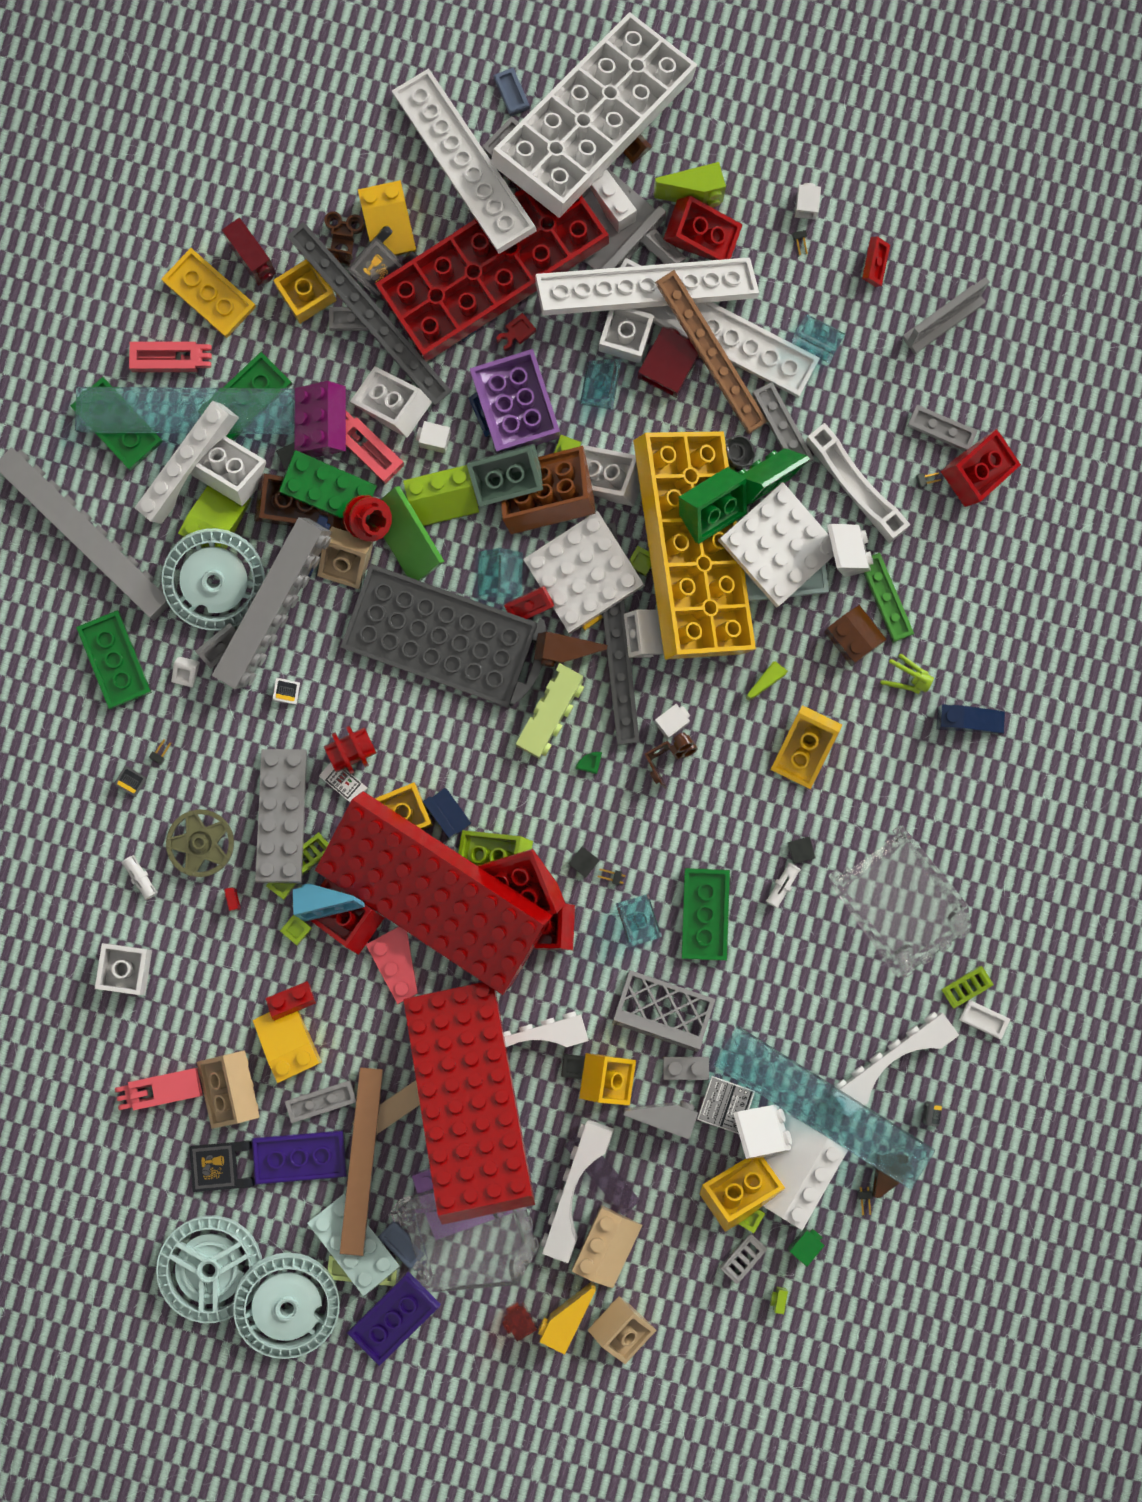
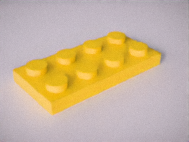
M192 248L161 278L164 284L225 338H228L256 308V305Z

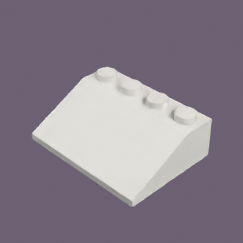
M785 1113L786 1121L784 1125L792 1138L791 1150L764 1157L785 1189L763 1205V1207L803 1230L848 1149Z

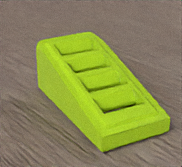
M773 661L745 696L748 701L754 699L783 678L788 671L779 663Z
M319 832L303 844V855L309 863L306 864L303 861L302 876L319 863L329 844ZM317 842L324 851L320 852L314 843ZM308 848H310L316 855L315 858H313L307 851Z
M978 966L941 990L954 1009L989 989L994 984L984 968ZM976 974H978L981 980L983 981L984 984L982 986L977 981L975 977ZM970 979L976 989L972 990L966 980ZM962 983V985L968 993L967 995L963 994L962 990L958 986L959 984ZM952 988L955 989L958 996L960 997L959 1000H956L954 995L952 994Z

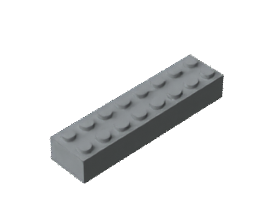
M298 517L212 674L213 677L234 689L244 688L253 683L256 678L254 672L266 660L267 655L265 652L269 646L272 647L278 637L276 633L279 627L282 628L288 620L286 614L290 607L294 608L299 600L297 594L301 588L304 589L310 580L308 575L311 569H315L321 559L319 555L322 549H326L332 539L329 537L332 533L330 530L309 518Z

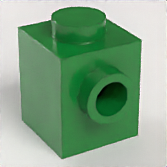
M804 1228L787 1249L807 1267L825 1245L821 1242L823 1237L813 1228L810 1232Z

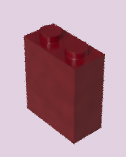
M239 217L223 228L222 232L228 245L257 285L270 282L274 277L273 275L276 274L272 262Z
M663 327L638 372V379L677 398L699 354L689 338L682 337L674 328L669 327L667 329Z

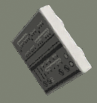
M711 1076L697 1120L739 1134L733 1113L749 1110L755 1091Z

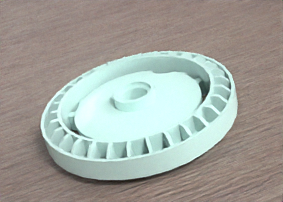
M218 528L198 530L183 537L170 550L162 570L163 593L173 612L189 625L205 630H221L229 623L233 627L239 625L265 579L264 567L255 548L238 534ZM209 543L210 547L201 548V544ZM214 543L225 544L237 550L248 562L253 580L247 579L246 569L242 561L234 553L221 547H215ZM196 546L197 551L186 559L181 568L179 581L183 595L179 596L174 581L175 567L180 558L188 550ZM211 575H216L219 577L220 582L211 584L207 578ZM247 585L252 586L251 593L246 592ZM242 598H247L241 607L226 615L209 616L194 611L199 605H204L207 607L208 613H221L235 607ZM186 599L191 606L188 607L183 601Z
M217 1215L196 1217L176 1228L163 1244L157 1259V1283L167 1304L182 1317L200 1323L225 1321L234 1317V1301L223 1307H219V1302L228 1299L236 1292V1288L244 1276V1272L239 1269L238 1264L248 1259L250 1269L254 1264L262 1260V1255L254 1237L238 1222ZM218 1230L229 1234L238 1242L234 1243L230 1239L218 1234H203L193 1238L187 1244H184L181 1240L196 1231ZM240 1246H242V1248L245 1251L244 1255H242L241 1251L239 1250ZM176 1247L181 1249L178 1256L174 1254ZM171 1260L176 1262L175 1275L179 1287L189 1298L199 1302V1307L185 1300L175 1288L171 1277ZM212 1264L215 1267V1273H206L204 1265ZM261 1280L251 1290L246 1306L252 1301ZM205 1304H213V1308H205Z
M280 1253L260 1260L244 1274L236 1288L233 1314L239 1334L251 1348L265 1356L289 1359L306 1355L326 1341L337 1323L340 1301L335 1281L321 1263L309 1256L298 1253ZM287 1269H292V1270H296V1271H295V1273H294V1272H287ZM282 1270L281 1273L275 1274L261 1283L253 1296L252 1308L246 1310L248 1296L256 1283L266 1275ZM301 1271L315 1278L324 1289L327 1296V1307L323 1317L315 1312L318 1307L322 1306L320 1293L310 1279L301 1275ZM289 1302L292 1304V1307L283 1309L281 1305ZM253 1316L254 1322L250 1323L248 1317ZM318 1322L319 1325L315 1329L314 1326ZM256 1328H259V1329L261 1330V1332H263V1333H264L265 1335H267L268 1337L273 1338V1339H276V1340H282V1341L294 1340V1339H297V1338H300V1337L304 1336V1335L307 1334V1333H310V1334H308L307 1336H305V1337H303V1338H301V1339L295 1340V1341L280 1342V1341H274V1340H271V1339H268V1338L262 1336V1335H261L260 1333H258L255 1329H256Z

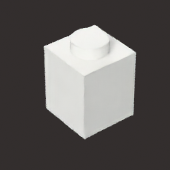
M813 183L799 184L795 218L816 220L819 212L821 187Z
M424 421L423 427L418 428L416 440H419L420 448L446 454L451 430L450 427Z
M675 704L655 719L654 723L668 740L689 724L690 720L688 718L690 714L683 706L679 707Z

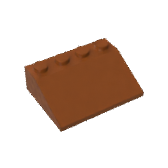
M583 446L538 457L541 466L543 490L501 501L502 519L510 534L596 514L594 495Z

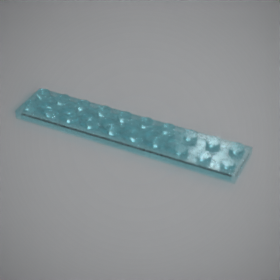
M76 387L75 431L101 433H189L210 403L215 401L223 404L239 417L228 434H295V389Z
M739 1026L734 1030L714 1064L720 1070L910 1190L935 1153V1149Z

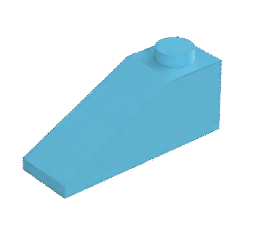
M304 884L301 888L293 889V915L303 921L365 907V903L355 896L313 884Z

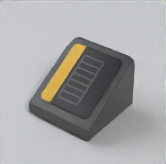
M125 765L114 785L136 797L147 777Z
M925 1102L923 1124L939 1126L942 1112L941 1103Z

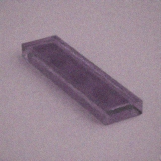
M578 1133L564 1144L570 1154L574 1146H579L581 1138L577 1137ZM603 1155L585 1169L587 1174L623 1216L641 1201Z

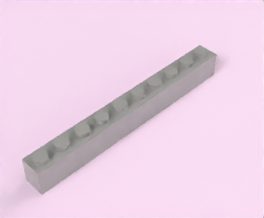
M11 447L0 458V473L143 612L155 621L169 607L162 585L159 588L152 583L155 580L153 576L146 570L142 573L137 568L139 563L131 555L126 558L121 553L123 548L115 540L110 542L105 537L108 533L99 524L94 527L90 523L92 518L83 509L79 512L74 507L77 503L68 494L63 497L58 492L61 488L52 479L48 482L43 477L46 473L38 465L35 464L32 467L27 462L30 458L21 449L17 452Z

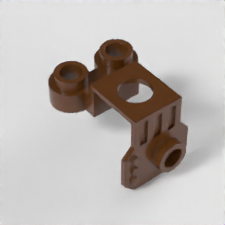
M331 211L324 218L325 225L331 231L332 236L331 249H327L339 263L350 265L351 260H353L354 234H359L363 231V219L359 215L353 214L345 222L342 221L341 215L338 212ZM331 221H338L337 225H330ZM354 223L359 224V227L357 229L352 228V225ZM343 244L347 246L348 251L337 250L335 248L338 245Z
M685 732L674 737L675 742L673 745L667 740L645 753L653 770L650 772L652 779L656 784L660 782L665 789L667 786L652 760L668 750H671L677 760L694 754L698 748Z

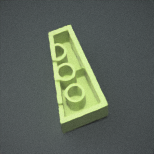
M559 663L556 669L558 673L555 678H552L546 687L545 696L539 700L533 712V717L529 718L516 742V747L538 759L542 755L546 756L552 746L549 741L552 736H558L563 727L560 724L564 716L568 718L574 707L571 705L574 697L579 698L585 688L582 685L583 676Z

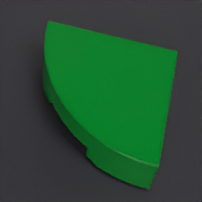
M592 752L585 755L579 760L575 769L597 774L602 752Z

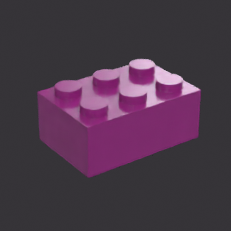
M324 381L295 388L294 451L297 450L313 458L346 452V386L331 381Z

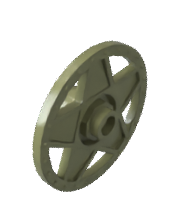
M192 810L179 816L171 825L166 837V850L170 861L179 871L189 876L206 877L219 872L229 862L234 850V836L231 827L220 815L209 810ZM198 814L211 816L220 822L205 827ZM186 819V833L172 837L177 826ZM226 832L229 841L227 854L217 844ZM172 849L186 853L185 868L176 860ZM205 859L219 864L209 871L197 872Z

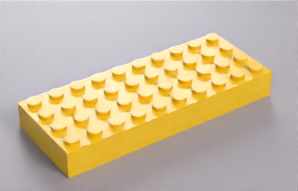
M724 431L642 434L634 439L633 442L665 660L741 655L755 650L756 646L745 572L718 541L720 537L737 523V520L705 541L697 544L679 515V496L726 467H729Z

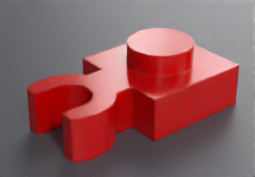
M522 312L505 326L508 332L500 333L496 337V341L500 342L506 339L508 343L503 347V350L508 351L515 340L520 345L536 332V328Z

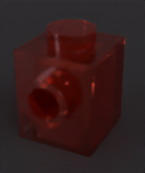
M515 1302L506 1308L507 1312L504 1313L505 1320L502 1323L507 1333L510 1334L512 1332L517 1342L537 1330L538 1326L524 1302L521 1304Z

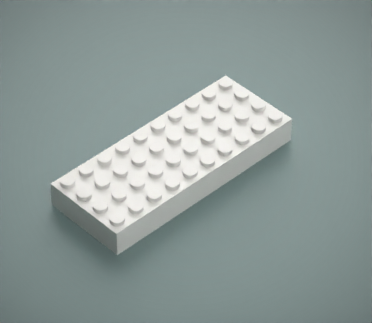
M629 12L493 149L490 164L560 218L692 81L697 64Z

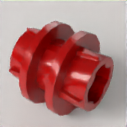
M359 495L346 505L343 513V522L346 530L352 536L364 541H377L388 533L392 524V514L389 506L383 500L370 495ZM367 515H370L369 520L365 522Z
M349 725L346 727L349 735L339 739L336 732L332 733L334 742L323 746L336 773L348 768L350 774H353L355 772L351 765L362 761L366 768L369 766L366 758L377 754L365 727L353 732Z

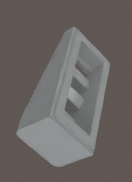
M750 1233L719 1267L738 1284L766 1252L767 1248ZM749 1242L759 1250L757 1253L747 1246ZM743 1249L752 1256L750 1261L741 1253ZM737 1256L746 1263L744 1267L735 1260ZM731 1263L739 1270L738 1274L729 1267Z

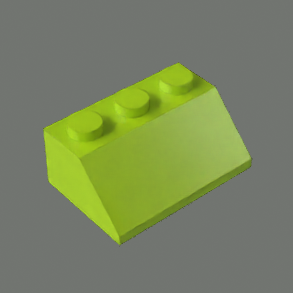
M467 465L403 480L407 499L423 526L479 513Z

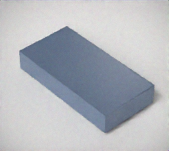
M514 68L493 75L509 116L530 109Z
M395 1220L378 1236L409 1269L427 1253Z

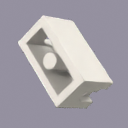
M634 610L625 613L624 621L629 658L654 657L653 655L663 654L658 610Z

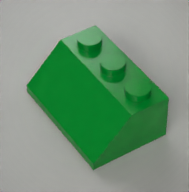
M784 448L778 453L775 450L765 457L763 462L757 460L749 467L750 470L745 471L743 469L739 471L740 475L747 478V506L773 491L782 482L786 483L791 480L810 458L807 455Z
M726 467L679 496V515L697 544H700L747 514V478L729 467Z

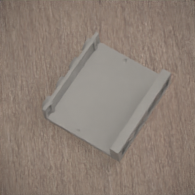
M610 166L607 168L608 172L637 210L636 222L618 233L605 216L590 187L582 194L593 212L599 210L608 227L609 244L583 260L593 270L620 268L625 258L629 259L642 246L641 239L644 235L657 229L666 220V211L660 206L657 209L652 207L610 171Z

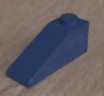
M942 704L937 707L936 730L1004 734L1005 711Z

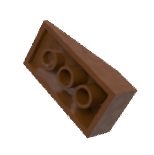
M265 473L261 476L258 484L254 521L294 526L298 517L309 518L317 522L320 514L328 517L329 530L331 527L346 531L342 519L279 493L278 490L283 476Z

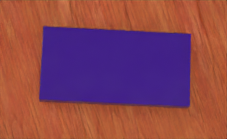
M344 1130L252 1138L255 1185L347 1177Z
M408 1271L347 1334L380 1366L441 1304Z

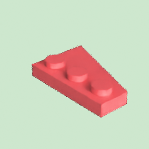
M397 927L366 944L397 1004L403 1002L405 998L418 994L407 931Z

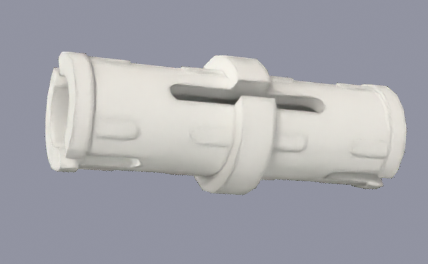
M134 855L121 862L132 878V884L137 886L145 900L152 898L158 893L147 877V871L142 869Z
M788 863L780 879H776V885L766 902L779 908L786 893L791 891V885L801 869Z

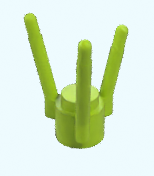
M899 654V658L915 669L916 672L893 659L889 660V663L913 676L911 683L914 686L881 680L880 683L882 685L910 690L917 694L920 691L926 693L929 690L934 677L929 675L928 671L920 668L903 654Z

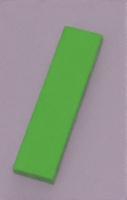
M880 553L872 555L873 564L870 565L871 571L864 572L863 574L890 638L894 643L913 635L914 632Z

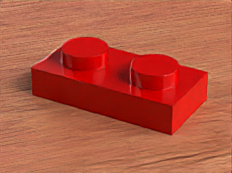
M878 236L870 238L862 276L863 280L874 287L882 286L890 250V244Z
M542 586L505 603L504 607L508 613L528 619L552 608L554 603L545 586Z
M308 981L266 998L271 1017L274 1021L316 1004Z

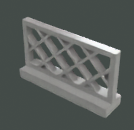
M987 277L970 286L902 336V339L914 354L920 352L986 303L982 294L990 283Z
M629 970L612 1023L698 1052L701 1049L715 999ZM632 977L640 979L645 988L634 993L630 986ZM658 985L663 987L666 996L655 1001L650 989ZM629 990L631 995L626 997L627 991ZM647 991L652 1003L641 1007L636 996ZM681 993L684 994L688 1003L677 1008L671 996ZM633 998L638 1009L631 1013L622 1010L624 1001ZM668 998L674 1010L663 1015L657 1003ZM699 1000L708 1002L707 1011L698 1015L693 1003ZM652 1005L655 1006L660 1016L654 1020L647 1019L643 1012L644 1009ZM690 1005L695 1017L684 1022L679 1010ZM638 1012H640V1014L642 1015V1017H641V1016H638V1015H635V1014L638 1013ZM676 1013L681 1024L676 1027L668 1026L664 1017ZM703 1016H705V1017H704V1021H703V1023H702V1021H701L700 1018L703 1017ZM697 1020L701 1027L699 1036L691 1034L686 1025ZM683 1026L685 1031L679 1030L678 1028Z

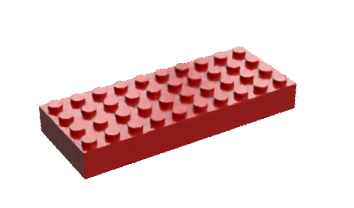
M520 189L514 195L536 227L537 231L498 254L477 220L474 219L375 283L378 292L426 362L536 292V274L567 272L609 244V234L582 195L559 218L526 191Z
M364 791L351 800L315 869L316 872L502 995L513 985L553 916Z
M481 982L403 999L437 1215L441 1224L444 1225L535 1205L496 990Z

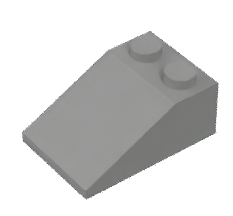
M682 1100L679 1104L672 1102L624 1108L622 1112L626 1117L686 1139L690 1138L698 1112L694 1110L695 1106Z

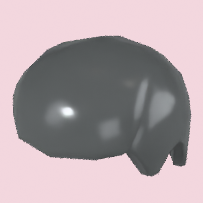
M742 435L728 438L725 444L729 466L734 469H743L750 466L756 456L751 441Z

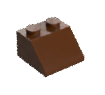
M860 605L844 614L824 631L851 667L887 640Z

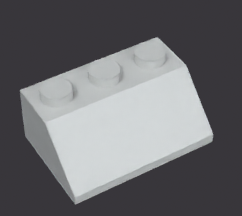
M225 436L203 456L190 474L243 506L256 491L266 465V460Z

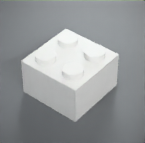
M636 309L610 310L599 342V352L641 364L653 326L654 315Z
M102 943L95 989L145 995L152 950Z

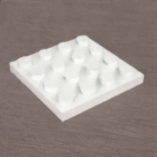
M783 482L718 539L721 545L776 608L834 556L828 533Z
M598 511L523 559L539 586H545L554 603V610L570 634L645 586Z

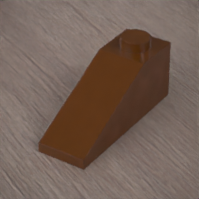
M546 631L538 633L534 660L541 661L543 666L554 667L558 663L607 650L608 645Z

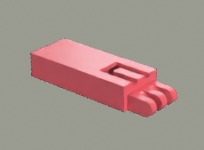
M130 342L129 369L131 372H198V368H211V362L203 360L212 359V354L203 353V351H211L212 345L197 344L196 342ZM176 352H190V356L181 355V360H176Z
M346 411V447L386 484L404 466V462L357 417L353 418ZM357 430L367 439L362 446L357 444L361 440V437L355 433Z
M198 1068L131 1081L126 1086L115 1088V1092L125 1091V1095L116 1097L117 1101L126 1100L127 1104L119 1105V1110L128 1108L138 1110L203 1096ZM152 1086L154 1097L139 1099V1097L148 1096V1090L138 1092V1089Z

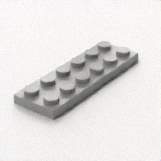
M261 749L256 883H302L307 750Z

